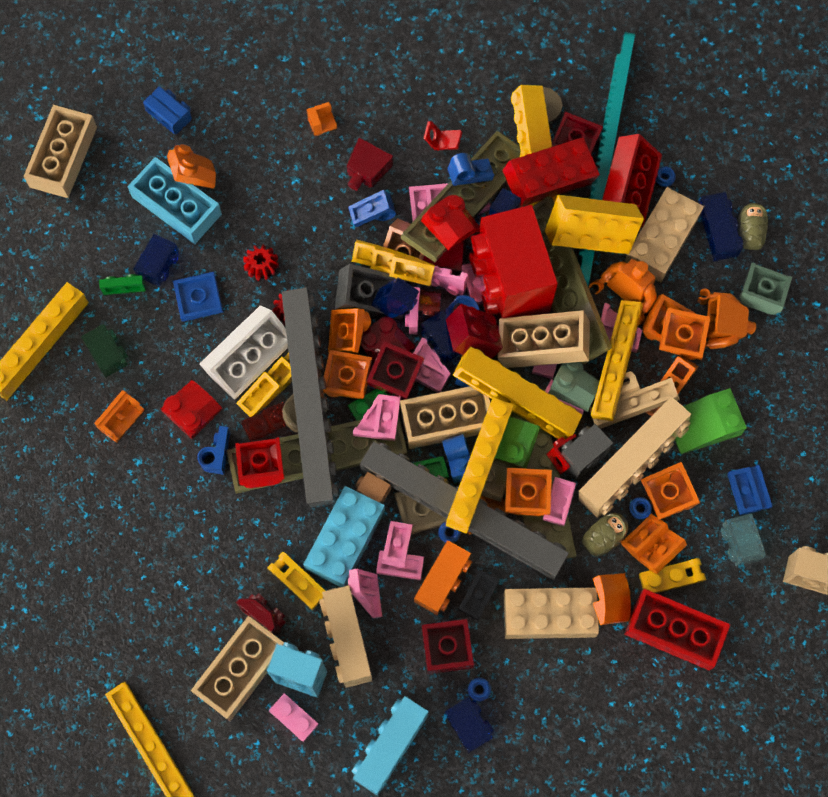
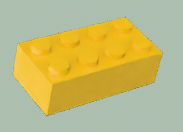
M558 195L546 225L545 233L553 246L629 254L644 218L635 204Z

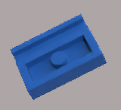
M760 465L727 473L740 515L773 507Z

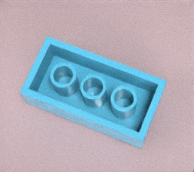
M156 157L128 185L132 198L194 244L222 215L220 206L216 201L192 184L175 181L171 168Z
M344 486L303 564L305 570L339 587L347 586L350 577L349 570L356 569L385 513V505Z
M284 642L283 646L276 645L267 673L277 684L318 698L327 670L319 654L308 650L304 654L299 652L296 646Z
M405 696L402 701L397 699L391 709L392 717L389 721L385 719L378 729L380 736L376 741L372 739L367 746L365 752L368 755L364 761L359 759L352 770L353 774H355L353 777L354 781L377 796L428 717L429 711Z

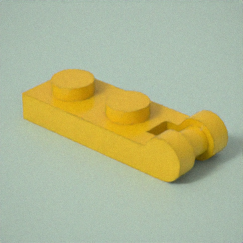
M282 552L278 556L279 559L267 567L268 570L313 610L320 603L319 599H323L322 592L325 590L286 553ZM286 564L290 568L283 573L280 569Z
M700 558L666 566L657 575L650 570L639 573L643 589L654 593L706 580L705 574L702 573L700 568L702 565ZM692 569L693 576L687 577L686 570Z

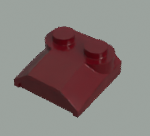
M565 112L552 141V147L583 137L592 156L603 126Z
M388 316L379 319L363 333L359 348L365 356L372 357L373 364L384 341L409 352L416 349L414 344L399 329L395 320Z
M251 594L248 599H238L236 602L241 611L276 637L286 623L283 620L285 615L277 608L271 610L266 605L268 601L260 594L256 596Z

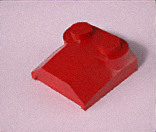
M450 195L436 203L421 219V222L448 251L467 237L480 231L478 223L465 209V201L458 195Z
M191 380L175 395L165 400L161 411L193 439L223 408L200 385Z
M279 437L255 442L235 443L240 485L246 488L277 485L284 479Z

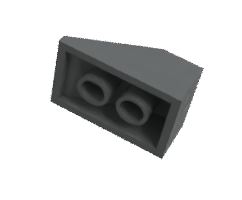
M348 264L339 270L335 310L364 309L372 317L383 318L388 316L393 319H402L407 281L390 277L389 273Z

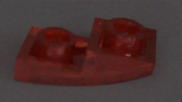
M420 290L418 310L423 311L422 314L435 315L436 311L440 312L441 291Z
M283 402L266 408L261 414L242 421L241 424L250 442L286 426L283 419Z

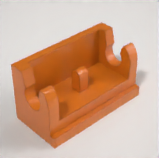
M122 390L94 424L101 432L117 443L144 412V408L140 406L138 401Z

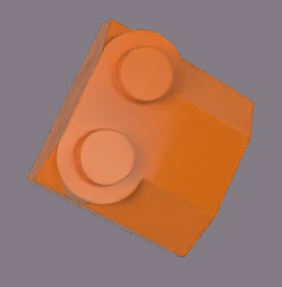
M185 144L176 145L173 150H169L167 159L175 181L215 188L216 171L211 160L194 154L191 148Z
M661 294L649 310L642 327L643 334L649 340L660 342L667 308L690 313L695 312Z
M667 308L659 350L681 355L688 360H702L710 317Z
M364 309L331 310L328 352L329 350L345 353H358L363 332H366L371 325L370 314Z
M329 350L324 373L326 389L323 390V393L330 397L343 396L364 399L372 357Z
M682 462L641 479L658 520L683 510L692 509L695 505L700 504Z
M507 468L505 512L526 516L550 515L552 470Z

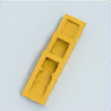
M360 240L355 242L352 262L371 266L370 269L389 273L390 277L431 286L435 265L383 246Z
M289 352L285 357L281 356L268 372H264L236 403L251 418L264 409L292 382Z

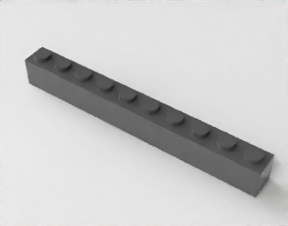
M307 287L282 291L306 503L310 507L335 504L337 502L336 497L340 495L338 483L334 482L337 468L335 461L332 462L331 453H334L333 441L329 440L328 432L332 431L330 419L326 417L329 404L327 397L324 398L323 390L326 389L325 377H321V369L324 368L322 356H319L318 348L321 347L320 336L316 335L315 328L319 326L317 315L313 312L316 300L314 294H311Z
M373 442L360 463L361 470L391 484L392 488L447 519L459 486L455 488L449 485V481L440 475L435 477L430 474L429 469L420 464L416 466L410 462L411 460L401 453L399 455L393 453L388 445L381 442L380 444ZM480 498L468 531L554 580L569 552L565 551L566 548L560 543L554 542L553 544L546 540V536L538 531L532 532L528 530L523 522L507 518V514L497 508L495 510L487 506V502Z

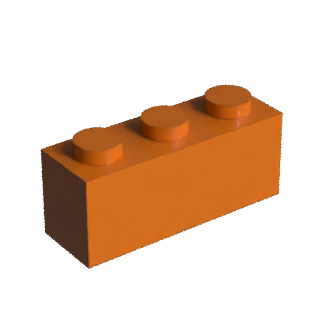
M447 540L414 597V602L436 615L439 614L440 610L444 612L450 603V600L447 599L451 591L456 592L461 583V580H459L461 573H467L473 562L469 560L471 553Z

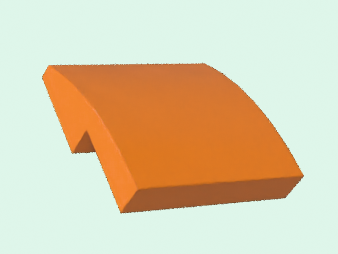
M650 514L621 542V545L640 563L657 575L687 546L685 539L671 531L667 523L658 520L656 516Z
M626 574L599 575L593 578L600 599L593 603L600 625L630 621L631 597Z

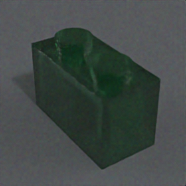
M102 324L81 336L105 378L128 365L125 360L128 355L122 345L117 347L114 342L118 338L112 328L107 330L105 325Z

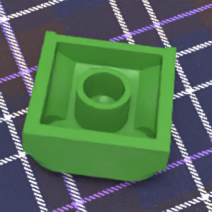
M510 417L495 458L527 468L540 426Z

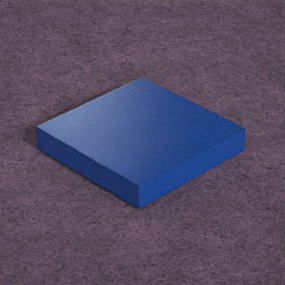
M214 272L173 281L182 322L223 313Z

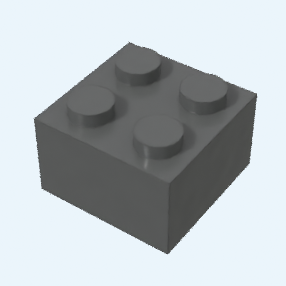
M596 424L591 428L586 426L579 432V437L574 442L569 440L561 448L562 451L560 453L570 466L566 473L575 482L609 454L613 442Z

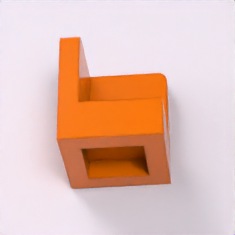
M330 102L307 109L308 121L314 136L337 129Z

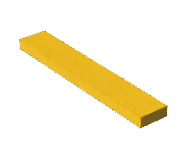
M621 300L610 340L612 348L607 351L591 412L593 419L614 420L643 308L642 302Z
M124 681L106 693V697L165 796L195 797L128 684Z

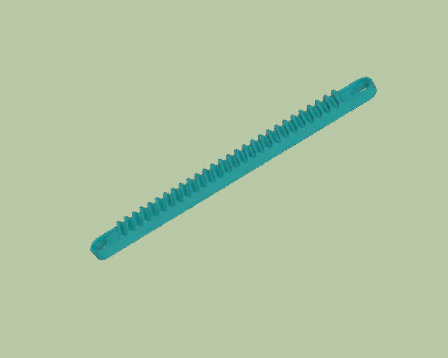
M625 32L621 53L616 56L595 164L600 175L591 185L589 199L602 200L608 180L635 38L633 33ZM580 249L577 260L581 265L580 268L588 286L595 250Z

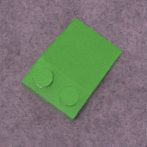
M731 388L710 394L683 406L691 413L689 420L691 424L688 426L689 430L682 438L677 436L675 442L680 455L741 436L747 427Z

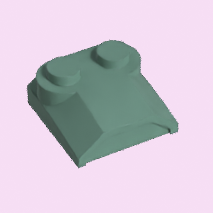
M752 262L740 294V300L744 305L770 315L780 313L784 307L792 277L761 267Z
M581 362L562 363L548 394H552L558 399L588 412L597 393L600 379L583 370Z

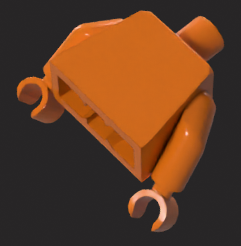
M631 259L628 263L622 261L611 264L600 275V279L594 280L589 285V289L594 284L598 285L599 290L595 293L598 294L604 289V283L607 282V286L624 300L642 302L643 308L639 326L645 322L644 314L649 312L657 298L654 286L655 276L648 271V264L644 261L637 262L635 259Z
M708 289L700 291V295L706 296V298L699 297L698 303L701 305L708 304L707 316L710 317L707 333L708 341L705 343V348H726L738 343L739 339L746 337L747 333L753 334L755 332L756 323L748 320L749 309L742 305L733 294L720 292L710 294Z

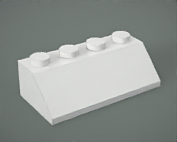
M260 305L200 365L233 399H236L288 348L286 328L272 310Z

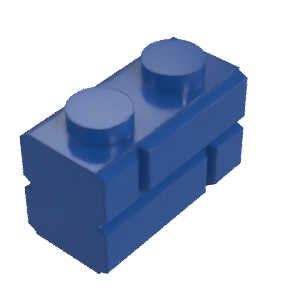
M158 87L143 102L145 110L174 135H177L192 119L190 107L183 101L181 103L178 102L174 93L169 89L165 91L162 87Z

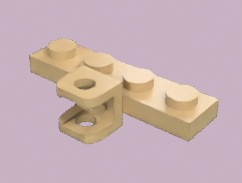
M629 371L625 374L624 379H629L630 381L624 382L622 385L614 420L593 419V421L601 429L661 407L671 396L676 401L680 400L672 378L641 389L633 372Z

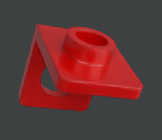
M428 121L424 140L434 150H454L459 148L462 131H440L432 121ZM431 129L434 132L433 140H431L430 138Z
M576 434L567 439L564 437L559 438L553 443L554 447L546 453L560 474L564 473L570 466L559 449L569 440L577 437ZM556 457L561 461L562 466L558 464Z

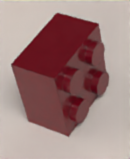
M461 303L446 319L454 352L464 355L472 347L493 359L503 349L496 319L492 314Z
M384 341L367 379V385L393 396L401 397L403 400L408 399L424 363V358Z
M467 619L422 625L427 674L473 668L474 662Z

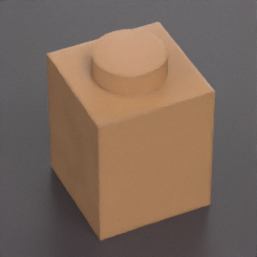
M367 472L365 477L361 476L355 486L357 492L383 504L391 491V484Z

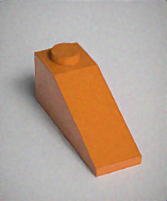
M679 355L661 381L672 378L679 395L699 366ZM660 407L646 413L652 416Z

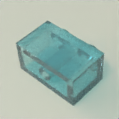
M752 513L728 519L722 524V537L728 542V555L731 562L734 561L736 567L761 561L766 557Z

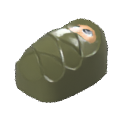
M749 203L743 207L738 215L736 223L737 239L742 248L759 250L765 244L768 216L761 204Z
M610 513L603 516L584 533L582 544L591 555L595 557L603 556L625 539L629 529L627 520L619 513Z

